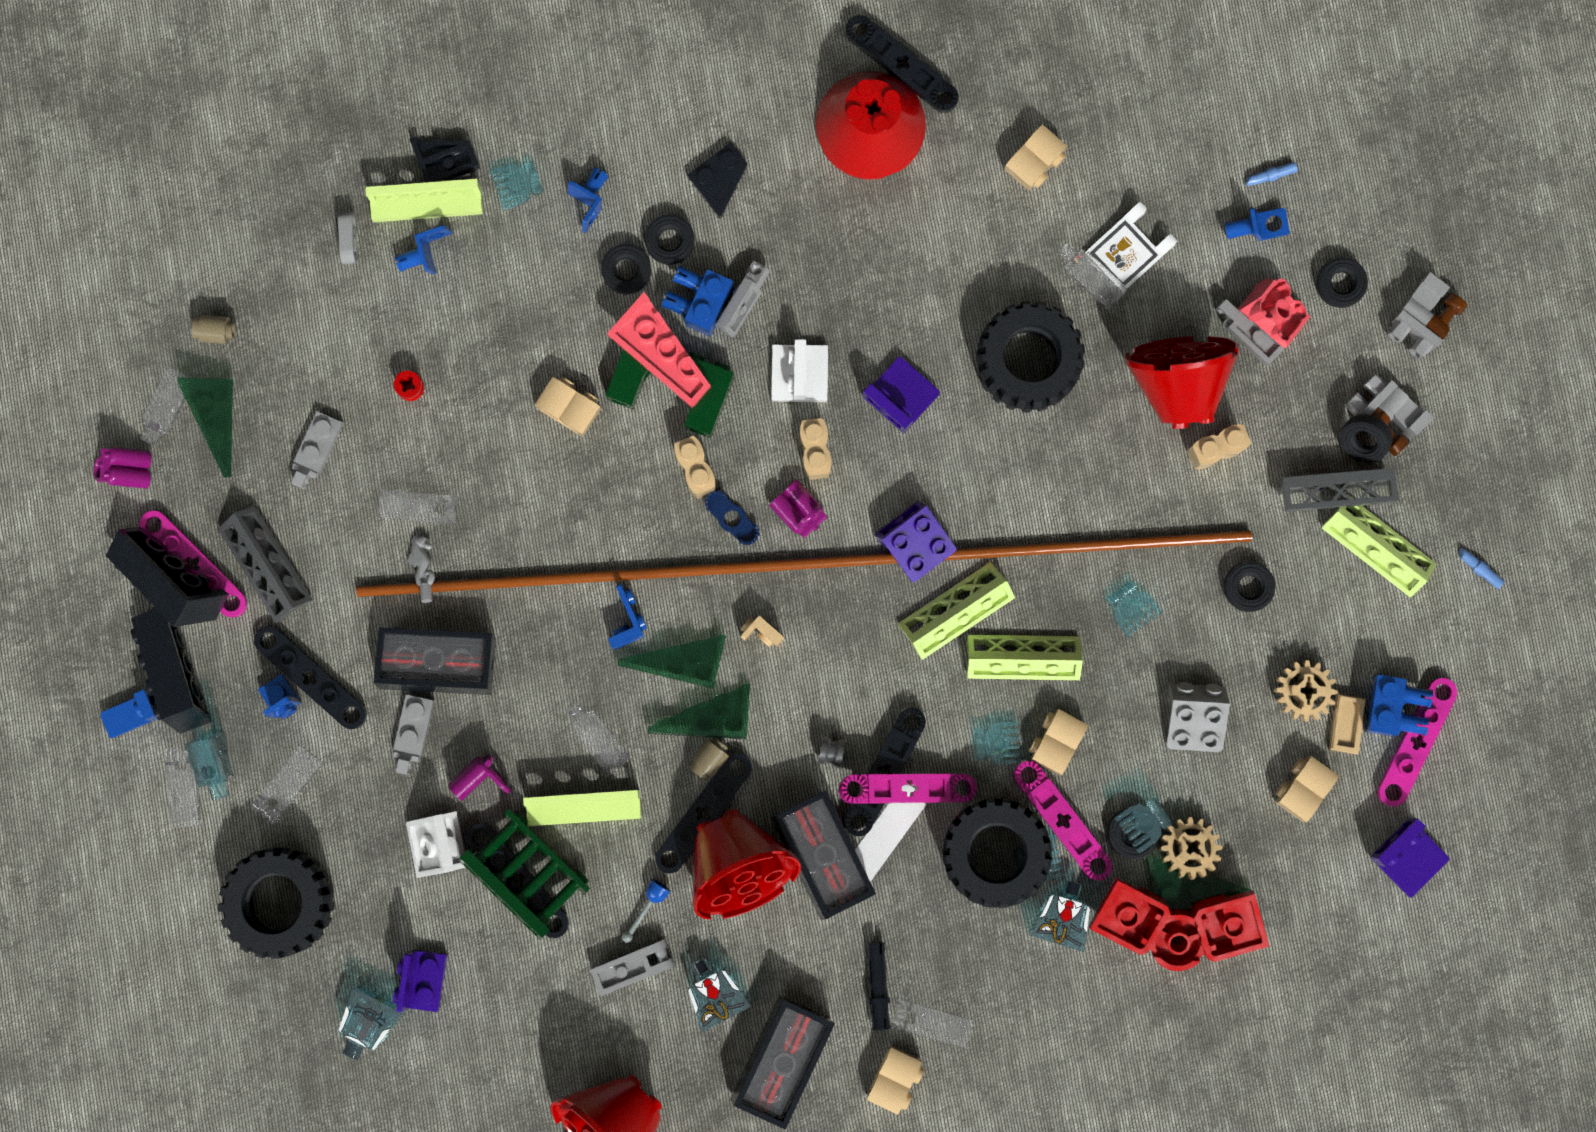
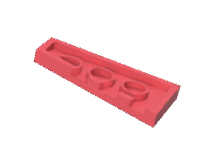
M645 292L641 294L607 333L614 342L691 408L711 388V385L682 347Z

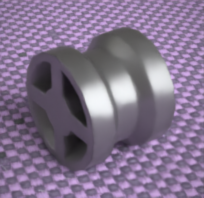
M824 736L818 764L832 763L834 767L840 768L846 740L833 741L830 737Z

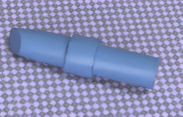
M1291 162L1278 167L1267 168L1262 172L1250 175L1246 186L1275 181L1280 177L1298 172L1295 162Z
M1460 548L1459 557L1478 576H1482L1497 590L1504 584L1505 581L1489 568L1490 566L1483 560L1480 561L1472 553Z

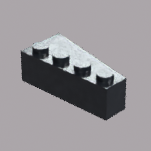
M141 527L118 529L106 557L143 594L149 603L165 617L169 624L173 627H179L217 619L229 595L222 588L216 591L208 585L210 579L202 573L197 576L187 569L188 563L181 557L167 554L168 548Z
M157 609L132 617L131 621L134 628L130 631L134 642L137 645L139 644L141 653L138 654V659L142 668L147 671L148 679L145 682L149 693L154 695L156 704L153 705V710L159 721L162 720L180 734L212 722L209 712L205 713L200 707L199 701L204 699L201 690L197 688L193 679L189 677L194 671L187 656L180 652L185 647L178 628L169 624Z

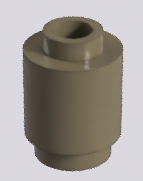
M202 314L200 317H194L193 339H199L200 342L228 344L230 339L235 337L236 326L228 316Z
M716 738L712 742L706 739L691 759L692 763L688 768L707 781L710 776L714 777L728 759L729 755L725 753L728 747Z

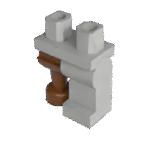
M1430 272L1422 278L1397 315L1392 319L1391 323L1393 325L1387 336L1393 341L1401 343L1408 335L1415 341L1408 351L1416 359L1420 360L1442 343L1449 332L1448 324L1453 316L1461 315L1468 305L1460 296L1450 293L1443 302L1445 306L1443 311L1438 316L1431 312L1450 287Z
M1376 374L1371 376L1363 385L1373 396L1368 402L1359 393H1356L1345 403V406L1354 416L1361 414L1375 416L1386 423L1387 426L1392 422L1404 433L1397 436L1389 427L1392 433V445L1389 452L1393 456L1399 454L1409 444V439L1417 436L1434 418L1427 410L1423 411L1403 390L1398 388V385L1393 380L1386 382Z

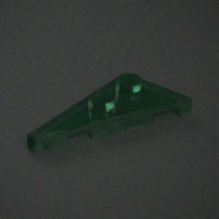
M177 377V383L223 477L231 478L233 379Z
M719 635L713 638L619 659L617 666L714 689L726 636Z
M744 684L741 688L720 694L708 702H701L670 718L661 719L655 724L648 726V734L747 739L750 684Z
M1147 856L1152 893L1165 899L1169 910L1192 907L1195 902L1219 895H1224L1227 898L1252 891L1209 875L1201 878L1198 873H1196V877L1193 880L1189 879L1188 873L1184 877L1179 878V870L1168 871L1171 866L1170 862L1162 863V859Z

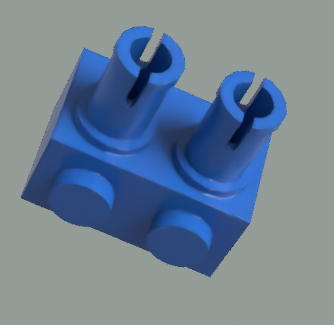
M680 265L677 269L678 274H675L673 282L695 290L696 295L690 301L668 290L665 295L667 298H664L662 307L683 315L686 327L711 337L716 328L719 314L725 308L734 288L733 280L708 269L701 276Z
M1384 675L1374 676L1365 732L1395 737L1401 731L1426 736L1428 728L1417 726L1416 724L1427 726L1429 725V718L1405 715L1402 707L1405 703L1430 708L1432 699H1425L1420 696L1431 698L1433 697V690L1409 687L1406 683L1407 679Z

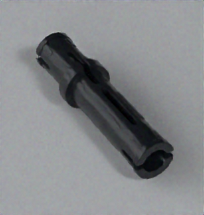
M885 942L867 943L870 982L868 1004H871L872 1030L890 1029L888 1003H891L887 993Z

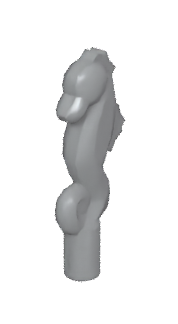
M417 534L416 536L414 535L411 541V554L407 561L413 567H418L415 580L416 584L420 586L421 602L429 603L432 602L431 585L435 580V574L432 570H428L430 559L425 549L430 550L432 545L427 537Z

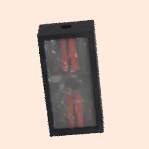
M379 627L373 683L378 689L492 695L496 639L492 633Z
M826 791L771 817L784 846L797 856L801 864L799 877L820 920H826L876 894Z
M779 995L730 1098L733 1106L786 1130L835 1023L829 1017Z

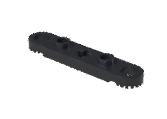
M858 15L849 19L846 25V36L850 42L891 75L906 84L936 111L948 113L955 109L959 95L954 86L949 84L941 75L866 16ZM854 25H865L868 30L867 33L862 35V37L855 36L851 30ZM904 58L908 60L907 69L904 67L900 70L896 68L897 59L900 61ZM941 92H948L952 96V102L947 105L940 104L937 100V95Z
M263 627L257 631L254 637L256 649L339 724L347 729H357L365 724L367 720L366 708L280 630L274 627ZM267 633H273L276 637V644L271 649H266L261 642L262 637ZM315 671L317 673L315 675L316 684L308 683L306 685L305 681L307 678L305 673H313ZM350 707L357 708L360 713V717L355 723H349L345 719V712Z
M907 708L899 714L868 774H881L877 769L879 766H886V764L891 766L890 771L893 774H901L926 725L925 716L919 709ZM915 714L918 716L920 724L917 729L908 730L905 728L903 721L906 715ZM885 803L852 804L844 820L846 830L854 836L866 835L874 825ZM862 814L866 817L867 824L863 830L857 831L852 828L850 820L853 815Z
M733 754L728 757L656 853L655 862L662 872L675 873L683 866L695 850L698 825L705 821L713 822L717 820L751 774L752 765L745 755ZM738 759L745 763L746 770L743 775H732L729 767L733 760ZM709 806L711 818L709 820L705 818L702 821L698 820L699 813L696 811L697 808ZM666 851H673L677 854L678 862L674 867H666L662 863V855Z
M477 823L469 828L466 840L474 852H479L485 846L477 845L474 842L473 835L476 830H486L489 835L488 842L497 834L490 825ZM504 842L486 860L488 863L485 866L492 874L495 871L499 872L515 856V853ZM524 864L514 872L516 875L523 874L525 876L522 880L524 884L522 888L519 885L515 887L511 885L513 881L512 875L507 879L508 884L506 887L513 894L516 891L520 892L534 878ZM541 886L527 900L528 904L526 907L534 914L536 911L540 912L553 898ZM561 908L553 915L561 918L563 922L562 928L558 932L549 931L546 934L549 938L561 937L568 930L569 918Z

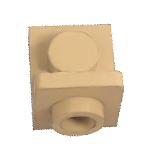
M758 616L756 619L750 617L740 629L744 632L740 636L744 641L755 630H758L760 633L757 637L768 647L772 644L778 647L785 640L761 616Z

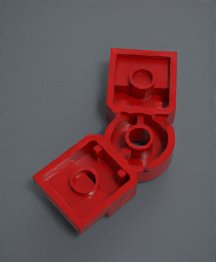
M1116 877L1088 925L1090 930L1139 955L1148 953L1151 950L1156 962L1171 971L1191 969L1200 962L1199 959L1203 955L1207 959L1217 962L1270 947L1253 890L1227 898L1224 895H1219L1195 902L1191 911L1188 912L1181 909L1169 910L1165 899L1142 887L1137 888ZM1175 936L1184 937L1181 943L1171 944V940Z

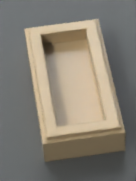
M1336 694L1328 750L1357 755L1360 748L1366 698Z

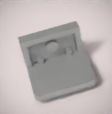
M1188 682L1169 683L1168 695L1171 712L1166 740L1167 747L1175 750L1222 751L1230 708L1226 687L1217 684L1205 686L1193 685Z

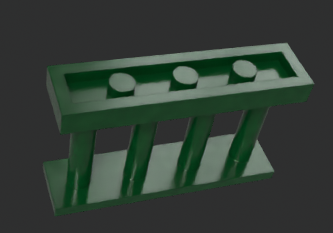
M508 809L503 815L508 823L479 852L475 851L472 854L467 850L459 858V862L541 940L550 931L547 927L549 924L547 920L577 890L585 895L590 889L586 885L589 880L579 870L573 872L526 826L528 821L520 812L516 810L513 813ZM518 830L529 842L499 872L495 871L492 874L485 867L488 863L486 860ZM538 850L549 862L520 892L516 891L513 894L506 887L508 884L507 879ZM558 869L569 880V883L540 912L536 911L533 914L526 907L528 904L527 900Z

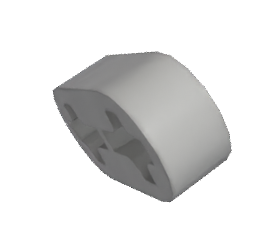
M353 211L339 212L338 233L341 263L355 264L358 261L355 213Z

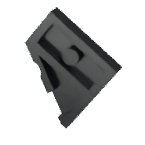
M418 137L409 138L426 182L451 181L481 169L472 145L468 140L447 141L446 139H435L434 141L419 140Z
M729 143L690 172L687 178L720 219L723 217L725 209L731 197H733L748 164L733 144Z

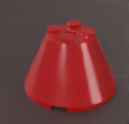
M878 71L858 72L838 81L823 97L816 117L817 139L826 158L843 173L865 180L883 179L905 169L919 153L926 130L924 110L917 95L898 78Z
M1193 336L1148 342L1132 348L1133 354L1130 356L1129 353H1125L1126 365L1160 422L1171 423L1173 429H1184L1189 427V423L1193 422L1201 424L1214 422V415L1239 354V344L1232 339L1208 336V341L1193 342Z
M736 809L726 812L723 817L713 822L705 821L697 827L692 906L696 915L703 919L710 920L711 915L721 914L722 918L726 919L759 908L784 892L782 886L790 879L794 882L800 874L801 864L797 856L748 817L740 814Z
M630 1074L627 1078L622 1077L556 1098L550 1104V1110L555 1123L562 1122L567 1132H656L661 1121L659 1111L662 1109V1105L653 1095L648 1097L641 1089L642 1085L639 1080Z

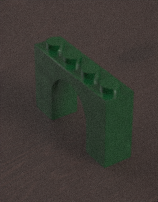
M624 349L605 396L610 402L634 410L642 386L651 372ZM689 352V356L711 385V388L693 408H690L684 427L685 430L711 439L735 375L734 372L730 371V366L720 362H715V365L704 362L705 357Z

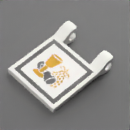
M1141 202L1137 203L1084 253L1121 293L1128 289L1161 257L1170 251L1177 242L1173 235L1170 234L1155 247L1133 224L1147 210Z

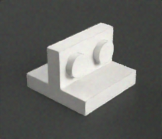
M795 340V345H772V401L827 402L828 345H806V340Z
M457 811L406 822L417 878L465 868L459 862V858L465 851Z

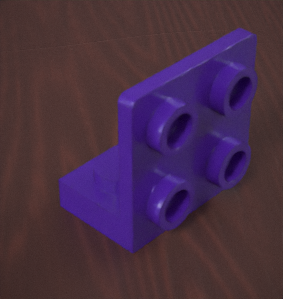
M898 357L873 385L870 384L863 391L862 397L904 434L940 395V391L902 357Z
M919 501L915 502L874 534L879 543L889 550L913 583L957 550L928 507Z
M1408 818L1369 857L1410 898L1449 861V857L1423 831L1426 826L1418 818Z
M412 950L405 953L404 958L399 959L397 975H401L400 987H395L393 1004H397L396 1012H404L409 1008L439 1012L448 954Z

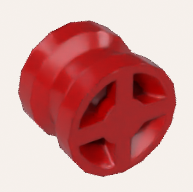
M409 370L402 371L394 379V390L403 400L409 402L416 401L423 395L425 390L424 383L415 372Z

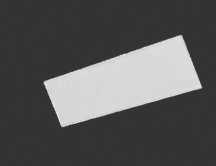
M907 783V785L902 786V791H906L907 796L910 797V792H913L915 788ZM889 803L871 830L857 846L855 852L870 882L927 803Z

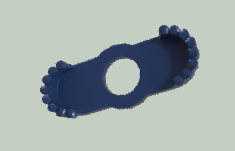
M715 490L706 496V510L719 521L722 529L730 532L743 545H751L758 540V525H754L746 517L743 509L734 505L725 496L724 492ZM729 511H736L741 518L739 524L734 527H730L724 522V516Z

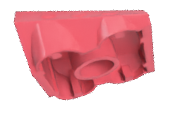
M1265 278L1253 286L1254 289L1236 309L1260 329L1264 330L1279 345L1286 348L1310 316L1307 314L1303 303L1299 300H1294L1290 296L1291 288L1286 280L1282 278L1277 280Z

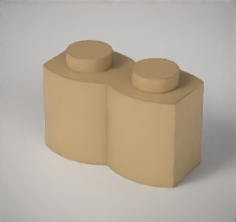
M1042 124L1008 161L1004 170L1028 191L1034 186L1038 189L1049 177L1046 172L1052 166L1057 168L1067 157L1064 154L1067 145Z
M552 377L535 403V407L571 431L584 437L601 410V407L597 404L599 400L584 391L583 395L573 389L575 385L564 377H560L559 380Z
M822 418L802 420L800 426V442L805 451L803 468L808 480L829 478L832 461L827 448L828 429Z
M1237 424L1225 428L1218 435H1210L1199 439L1187 450V454L1194 469H1206L1220 459L1237 456L1248 448L1252 442L1244 425Z
M691 436L676 442L674 445L675 455L680 467L685 471L686 482L691 493L699 499L715 491V477L711 468L706 463L704 451L698 439Z
M1057 709L1054 714L1049 712L1042 724L1045 731L1041 739L1036 736L1029 748V752L1032 753L1030 760L1060 776L1063 775L1087 730L1088 724Z
M1312 756L1298 759L1291 769L1294 773L1289 782L1283 781L1275 792L1278 796L1275 803L1301 822H1308L1339 777V775Z
M890 1044L866 1099L897 1115L901 1109L906 1110L912 1098L909 1090L913 1082L919 1083L925 1068L921 1067L922 1059Z

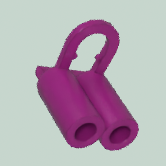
M109 447L108 449L100 450L101 455L97 457L94 464V478L97 482H106L108 485L143 489L149 487L151 482V473L148 470L151 464V452L149 450Z
M795 480L769 505L795 534H800L803 538L807 537L813 530L819 529L818 525L827 519L822 505L798 480Z
M486 755L483 758H474L448 783V788L461 801L488 776L507 794L511 792L509 785L490 767L494 759L491 755Z

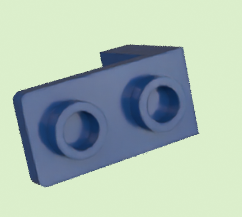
M622 584L617 585L616 588L634 627L629 629L625 625L612 631L613 636L608 638L614 651L644 638L643 630L647 629L641 613L635 615L631 606L636 602L630 588L624 589Z
M284 674L279 675L258 689L269 707L263 711L266 717L276 719L281 717L285 719L297 711L296 706L302 703Z
M143 689L134 693L135 698L101 712L100 716L108 736L115 738L157 720L153 710V705L156 704L154 695H151L148 690Z

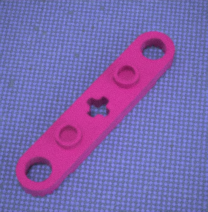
M149 511L141 517L139 527L168 548L167 554L181 557L188 563L187 569L190 566L188 562L190 558L194 560L199 558L200 560L197 564L200 568L198 570L190 569V571L197 576L202 573L210 579L208 585L216 591L222 588L229 594L228 597L235 595L239 598L240 605L235 611L227 610L224 603L220 611L223 615L236 618L245 613L248 607L246 596L166 515L159 511ZM157 517L162 522L161 529L156 533H151L147 526L148 521Z
M1438 678L1427 686V690H1433V697L1423 698L1432 699L1431 707L1418 705L1413 716L1429 718V725L1427 726L1416 724L1417 726L1427 727V735L1424 736L1410 732L1404 733L1378 786V798L1383 804L1395 807L1403 804L1407 799L1457 697V687L1450 679ZM1439 684L1448 687L1449 695L1445 700H1440L1435 695V689ZM1420 735V741L1424 745L1423 747L1413 749L1414 743L1410 741L1411 737H1418ZM1390 784L1396 785L1400 790L1399 797L1394 801L1389 800L1385 794V790Z
M1024 761L1018 764L1014 770L1016 784L1076 863L1090 879L1096 881L1106 879L1112 871L1110 858L1037 763ZM1031 767L1035 770L1036 779L1032 783L1028 784L1022 781L1020 774L1023 768ZM1059 813L1063 816L1067 814L1070 816V819L1067 821L1069 824L1067 828L1062 825L1059 827L1056 825ZM1095 858H1101L1105 862V870L1101 874H1094L1090 870V862Z
M854 774L846 776L840 781L838 792L842 800L850 804L963 803L970 801L977 794V783L974 781V778L967 774ZM959 780H963L968 784L969 790L965 796L958 795L957 790H955ZM850 781H855L860 786V793L857 797L849 796L846 791V786ZM907 781H909L910 786L915 788L913 792H910V797L907 796L906 791H902V786L907 785Z

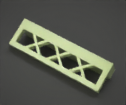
M477 179L366 187V196L370 200L372 222L483 214L482 189Z
M1363 506L1348 507L1357 517L1346 510L1347 507H1338L1335 513L1324 523L1322 529L1411 598L1429 580L1436 563ZM1370 526L1374 527L1379 534L1375 533ZM1393 543L1400 548L1401 552L1393 546ZM1415 561H1417V562L1420 563L1422 566H1424V567H1425V570H1423L1422 568H1420V567L1416 564Z
M989 562L899 622L898 625L912 643L919 657L923 660L1013 600L1015 596L1007 580ZM989 574L995 577L988 584H980L981 580ZM971 591L970 595L964 600L957 599L958 595L962 592ZM947 607L946 612L943 614L934 615L935 610L938 608ZM917 622H924L923 627L912 633L909 630Z
M968 635L967 678L1080 680L1083 662L1080 636ZM974 645H986L990 649L987 651H974ZM1013 645L1018 649L1016 651H1007L1003 647ZM1033 646H1042L1046 650L1043 652H1036L1031 648ZM1062 646H1074L1075 652H1063L1059 648Z
M640 790L523 798V803L527 810V826L641 818Z

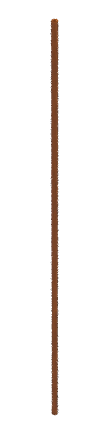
M1250 530L959 548L944 561L1251 542L1252 532ZM891 553L444 580L434 581L431 588L432 592L898 563ZM416 582L356 586L357 597L420 593V586Z

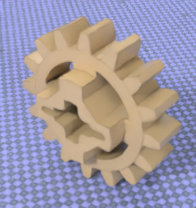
M1309 660L1303 661L1302 667H1300L1298 662L1292 663V671L1289 668H1284L1282 671L1285 678H1276L1281 687L1274 689V692L1281 695L1276 700V703H1284L1285 705L1282 712L1287 713L1291 711V719L1296 720L1301 715L1302 722H1308L1310 715L1314 721L1319 720V712L1327 715L1329 710L1326 706L1335 705L1336 703L1330 699L1331 695L1338 694V691L1331 689L1330 686L1336 680H1328L1326 677L1330 671L1328 669L1319 671L1320 663H1315L1310 667ZM1299 674L1298 681L1294 685H1289L1291 679ZM1314 676H1316L1320 680L1322 686H1319L1317 684V682L1314 680ZM1306 687V689L1311 690V694L1305 695L1300 692V689ZM1289 696L1295 699L1297 707L1291 702ZM1318 697H1322V700L1318 704V706L1312 709V707L1314 706V701Z
M1188 817L1185 824L1179 819L1175 821L1176 828L1171 825L1166 828L1170 835H1163L1160 838L1166 845L1160 847L1159 851L1166 852L1167 855L1161 861L1162 863H1171L1168 869L1169 872L1175 869L1179 870V878L1184 877L1186 873H1188L1190 880L1195 879L1196 873L1203 878L1207 876L1205 868L1211 872L1216 869L1212 861H1221V857L1216 852L1223 849V846L1216 845L1215 843L1220 838V835L1212 836L1210 832L1213 826L1210 825L1204 828L1203 819H1199L1196 824L1193 823L1192 817ZM1193 830L1198 833L1196 835L1188 836L1185 832L1183 833L1182 831ZM1205 841L1208 843L1209 853L1205 852ZM1173 843L1177 846L1176 856L1173 853ZM1193 843L1195 845L1194 852L1188 854L1186 851L1188 845ZM1187 861H1193L1196 865L1199 864L1200 866L1188 867L1183 864Z

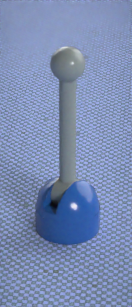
M652 879L646 889L648 901L630 929L622 934V940L625 943L633 940L632 934L652 904L663 902L670 894L671 890L658 880Z

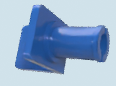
M596 167L592 169L583 186L571 180L568 183V194L591 207L582 221V232L587 233L602 210V198L597 193L608 179V175L603 170L598 174L600 169Z
M1250 208L1251 215H1249V218L1225 222L1228 240L1253 234L1258 241H1263L1290 234L1285 208L1257 213L1255 208ZM1272 216H1277L1282 220L1281 228L1275 232L1269 231L1266 227L1267 220Z
M442 225L414 235L417 248L394 256L395 261H399V263H396L399 271L403 272L423 264L426 272L432 275L437 274L428 243L452 235V229Z

